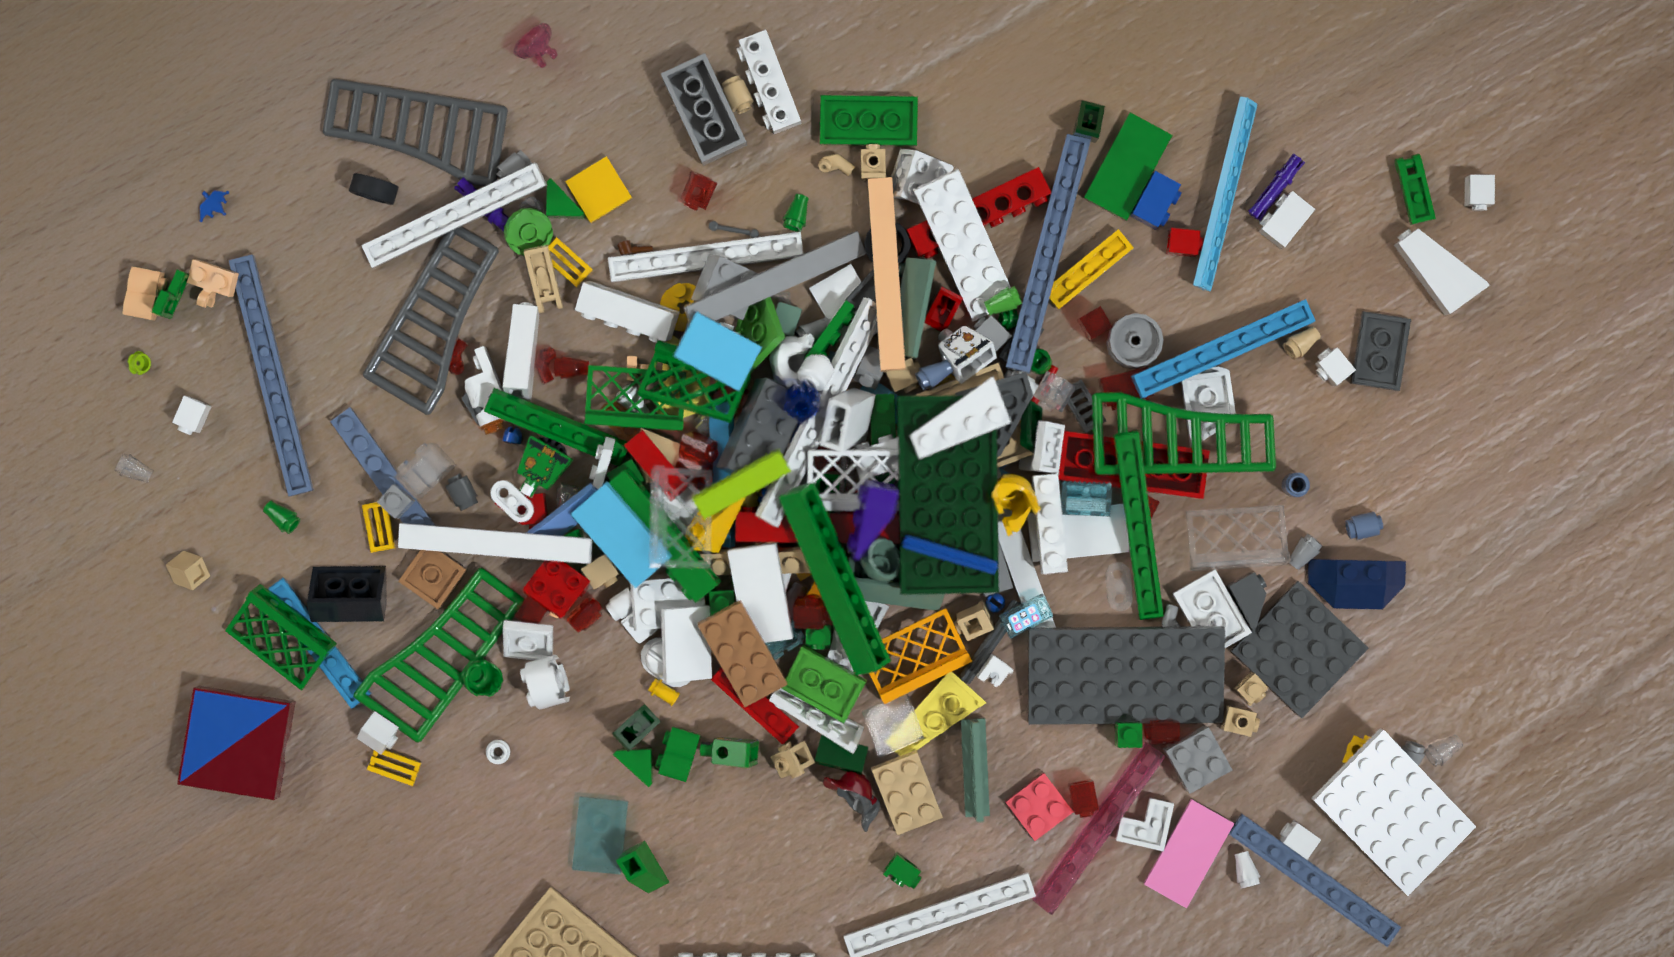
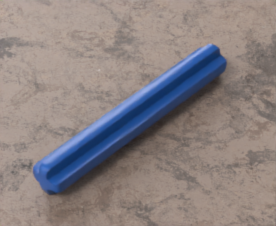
M906 535L903 539L902 547L911 551L990 574H995L998 567L997 561L909 535Z

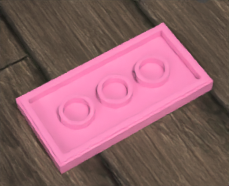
M1190 799L1167 840L1164 851H1161L1143 884L1187 908L1234 823Z

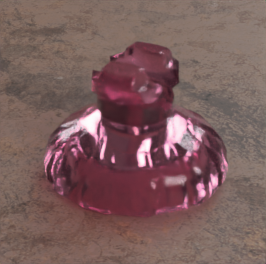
M541 23L532 27L515 44L513 49L514 55L522 59L535 57L537 64L541 68L547 65L542 57L544 54H549L551 58L555 59L558 53L548 45L552 36L550 26L547 23Z

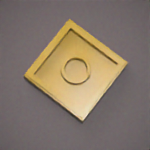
M607 156L565 181L591 224L632 199Z

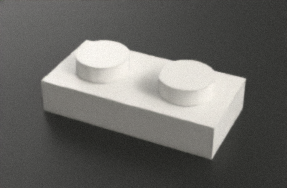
M606 437L604 445H598L595 459H598L599 462L597 466H592L589 479L593 480V485L597 489L603 486L615 443L613 438Z

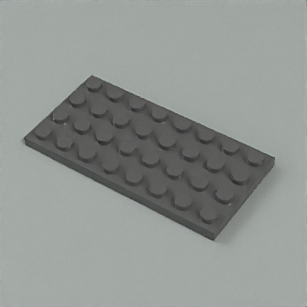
M1225 627L1029 628L1028 724H1116V722H1141L1142 724L1223 723Z

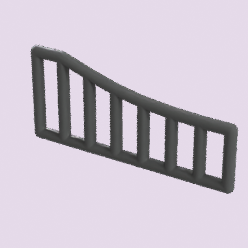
M333 79L330 83L323 134L329 137L353 140L395 150L431 164L460 180L465 178L471 184L487 186L497 181V166L500 163L508 109L502 105ZM339 89L354 91L347 130L333 127ZM363 93L378 95L371 134L357 132ZM387 97L402 99L395 140L381 137ZM411 101L425 103L418 148L404 144ZM435 105L449 107L441 159L427 153ZM459 109L473 111L464 171L450 164ZM483 112L497 114L487 177L473 175Z
M463 227L444 234L363 372V377L420 412L430 415L444 393L455 343L465 315L486 273L498 255L499 249ZM455 235L487 252L480 265L449 248ZM443 256L475 274L469 286L464 285L436 268ZM431 277L464 295L458 309L424 289ZM418 298L454 318L449 332L412 311ZM406 318L446 341L442 356L399 331ZM394 339L439 365L437 381L388 353L387 351ZM381 361L386 362L433 390L427 402L424 403L377 375L375 371Z

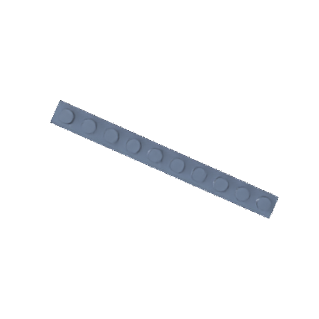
M1070 134L1066 136L1006 364L1008 369L1030 374L1091 139Z
M252 254L229 260L231 271L239 273L236 292L288 496L314 491L255 256Z

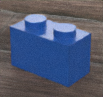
M1155 171L1130 217L1155 230L1159 225L1164 227L1170 216L1167 210L1171 204L1176 205L1182 192L1178 191L1181 184Z

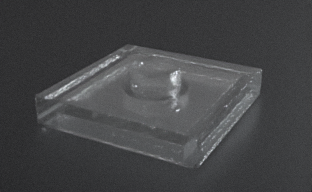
M908 694L886 704L880 703L862 711L879 757L924 739Z

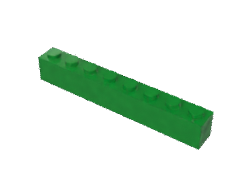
M812 482L794 487L778 498L855 676L877 672L891 660L816 485Z

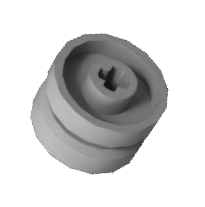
M1135 313L1124 316L1112 325L1107 335L1106 345L1108 353L1114 362L1122 367L1135 369L1148 365L1158 357L1162 350L1164 339L1161 328L1155 320L1147 315ZM1135 336L1139 339L1137 341L1138 345H1133L1131 339Z

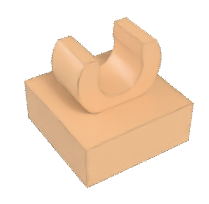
M627 356V368L648 369L649 364H639L637 356ZM627 373V381L634 382L633 378ZM632 373L636 377V379L638 378V375H642Z

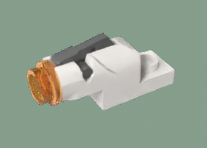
M482 346L474 349L476 356H473V360L477 369H482L483 373L465 380L466 393L462 400L477 425H480L481 431L484 430L485 434L489 435L504 429L503 419L484 412L493 388L503 391L487 348Z

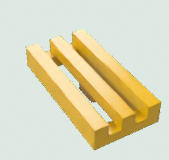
M557 237L550 243V252L576 273L579 278L575 280L552 259L553 267L578 288L580 283L587 278L593 269ZM558 244L586 270L582 273L554 247Z
M377 502L362 505L371 553L396 548L390 514L382 507L389 545H385L379 507L381 506ZM370 508H373L380 544L378 547L375 545L369 512Z
M386 749L382 753L384 756L415 766L414 770L380 759L378 758L379 753L375 750L373 751L367 767L368 771L414 786L422 762ZM375 763L409 774L411 779L376 767Z

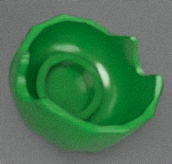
M473 661L464 671V687L475 696L491 697L501 689L503 683L502 671L490 661Z

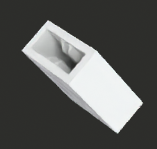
M852 388L830 398L820 445L844 452L866 441L876 395Z

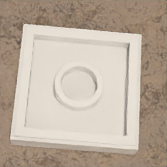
M504 620V657L538 660L552 656L553 626Z

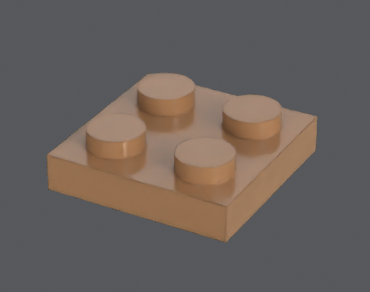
M420 550L398 582L436 609H440L467 569L442 551Z

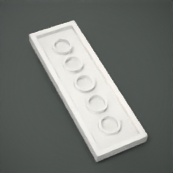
M955 169L913 189L959 294L963 297V303L971 320L975 321L989 314L984 304L985 301L1007 286L1011 287L961 173L958 169Z

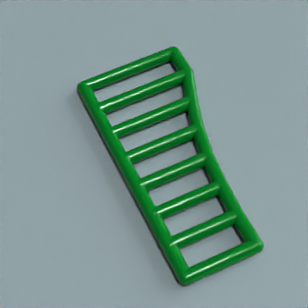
M1100 392L1092 395L1095 472L1098 475L1119 474L1118 465H1104L1102 402H1117L1118 433L1128 432L1127 404L1141 408L1145 474L1273 472L1276 469L1274 417L1272 414H1225L1191 411L1147 401L1122 392ZM1151 411L1166 415L1168 464L1153 463ZM1176 418L1191 420L1193 463L1178 464ZM1201 422L1215 423L1217 463L1202 462ZM1225 423L1240 424L1242 462L1227 463ZM1250 424H1264L1266 462H1251Z
M478 568L461 592L429 628L392 658L368 673L354 692V698L373 712H377L398 726V730L413 741L421 742L463 687V675L466 667L473 661L484 659L502 635L504 620L512 621L525 604V599L484 568ZM481 580H484L513 602L505 614L474 592V589ZM467 599L498 621V624L491 633L458 611ZM450 618L456 620L484 641L476 653L442 629ZM435 635L468 659L469 662L460 672L426 648L424 644ZM417 652L455 681L446 692L403 660ZM396 667L439 698L440 701L430 711L382 675ZM374 682L426 719L417 731L366 695V692Z

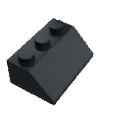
M386 566L313 567L307 598L311 622L384 621L387 605Z

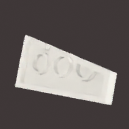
M994 377L986 380L979 387L909 435L918 459L1011 423Z
M783 689L772 693L769 701L775 704L777 708L785 710L846 750L854 753L864 726L848 718L845 723H842Z

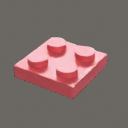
M1044 772L1005 801L1034 841L1073 813V810Z

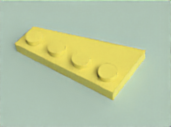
M950 672L939 681L885 743L899 756L918 750L987 702L958 676Z

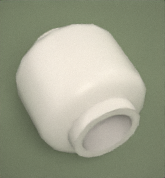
M810 355L805 359L798 371L800 384L808 391H821L826 388L833 376L834 368L826 356Z

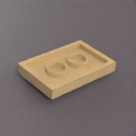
M917 750L871 767L897 835L943 818Z

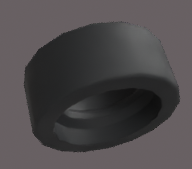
M354 173L349 192L376 202L394 205L399 187L375 177Z
M895 222L896 234L899 235L902 242L901 251L898 253L899 265L908 256L911 244L910 236L906 229ZM870 229L867 232L864 245L869 260L873 262Z

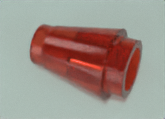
M563 355L560 358L555 357L554 377L566 379L588 375L589 361Z

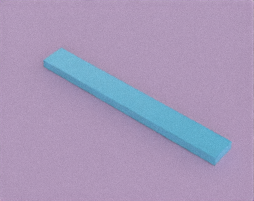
M1248 97L1239 98L1193 286L1205 291H1211L1257 109V103Z

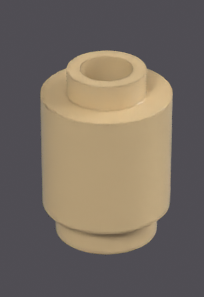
M734 76L722 83L723 93L732 112L742 114L751 109L750 105L754 101L744 80H741L739 76Z

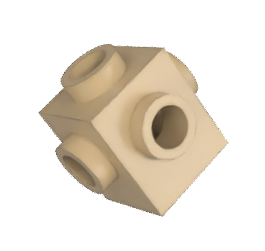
M791 741L778 747V753L770 756L780 778L789 775L792 779L805 773V768L815 763L805 741L794 745L791 744Z

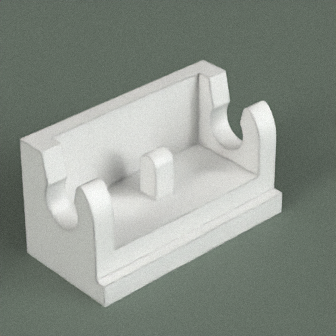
M991 654L976 676L984 682L990 675L993 678L991 684H994L996 687L1003 682L1008 673L1011 674L1014 670Z

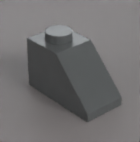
M1250 572L1227 584L1226 587L1248 627L1254 629L1257 627L1266 597L1264 588L1267 585L1260 574L1256 575L1255 572Z

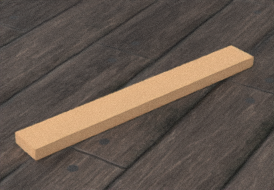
M892 177L868 179L880 369L881 372L905 370L893 183Z

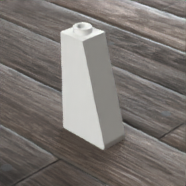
M1408 229L1397 237L1399 242L1394 245L1445 316L1451 314L1490 286L1486 280L1420 229H1416L1413 232Z
M522 302L520 305L513 304L503 390L506 393L531 402L539 311L538 306Z

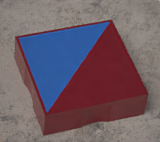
M205 686L193 687L177 785L269 800L280 798L285 769V749L291 733L296 701L266 696H245L234 691Z

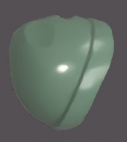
M886 539L874 540L860 557V564L870 578L883 582L891 581L900 572L899 550L892 541Z

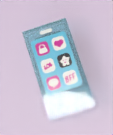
M1041 593L999 615L1011 639L1053 617V614L1045 596Z

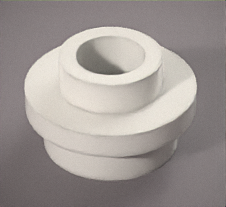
M494 740L488 744L486 756L490 762L502 764L510 756V747L503 740ZM496 747L502 749L503 754L501 756L495 755L494 749Z

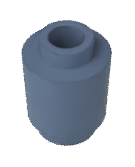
M1290 473L1282 481V490L1290 497L1304 496L1310 488L1309 479L1302 473ZM1293 480L1298 484L1295 490L1291 486Z
M1374 511L1351 516L1349 520H1345L1349 539L1355 538L1360 540L1380 535V530L1383 529L1382 518L1380 515L1376 516Z

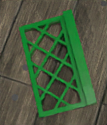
M658 340L654 348V356L638 390V396L731 423L743 392L750 383V371L739 391L727 394L723 387L726 384L716 379L715 384L704 387L700 379L709 375L673 357L678 346ZM661 362L668 364L670 370L658 374L655 368L657 363ZM688 370L691 371L693 376L681 381L677 373ZM674 375L678 383L665 387L661 379ZM658 381L661 390L656 392L646 390L649 384ZM697 382L700 390L688 394L685 386ZM681 388L685 395L679 399L671 398L669 392ZM720 388L724 396L712 401L708 393ZM704 395L708 403L701 406L693 403L692 399ZM727 401L730 406L728 414L717 411L715 406Z
M588 365L584 424L683 431L684 409L679 408L678 416L668 415L662 408L663 403L659 405L656 401H653L657 408L650 414L641 411L637 405L645 398L642 397L634 403L626 391L636 383L640 387L641 383L639 380L645 376L647 369ZM656 370L658 374L665 372V370ZM593 371H603L610 380L598 388L592 381ZM608 372H618V373L615 374V375L612 377ZM686 372L677 373L681 377V381L686 379ZM621 373H628L634 380L625 390L614 380ZM632 373L642 375L636 379V377ZM670 376L662 379V382L667 380ZM612 381L621 393L610 402L601 390ZM659 383L656 386H654L650 390V392H653L657 387H659ZM593 385L597 391L591 395ZM681 388L677 389L673 394L669 392L671 398L677 399L675 395L679 391V398L685 396ZM600 393L608 404L602 410H590L591 399ZM624 394L633 406L626 412H619L613 403ZM609 406H611L615 411H605V410H606ZM635 407L639 413H633L630 411ZM660 409L664 415L654 413Z
M259 584L249 592L245 598L246 601L225 632L302 691L337 643L262 584ZM251 603L259 609L260 616L250 617L248 607ZM267 620H274L278 623L279 631L269 632ZM261 621L264 633H254L252 622ZM246 622L248 634H241L234 627L237 623ZM286 635L296 637L299 646L289 647ZM281 636L283 648H273L271 637ZM265 637L267 649H260L256 645L255 638ZM306 650H312L320 657L317 661L308 662ZM300 651L302 663H292L290 652ZM284 652L286 664L278 663L274 653ZM293 668H304L305 678L303 681L295 676Z

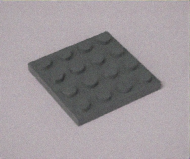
M1296 581L1258 621L1257 627L1251 629L1252 633L1242 638L1232 648L1231 652L1300 718H1303L1369 648L1299 581Z

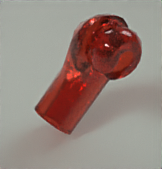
M460 338L455 343L449 371L454 375H460L464 371L461 354L468 344Z
M551 347L543 348L539 351L535 363L536 370L543 384L555 380L549 369L551 360L556 358V351Z

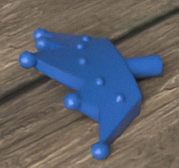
M206 191L202 192L206 200L200 205V222H203L206 215L213 218V211L222 213L224 216L226 215L221 202L227 203L224 196L229 194V191H213L210 196Z

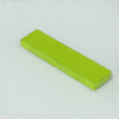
M778 448L692 496V499L705 520L786 475L791 470Z

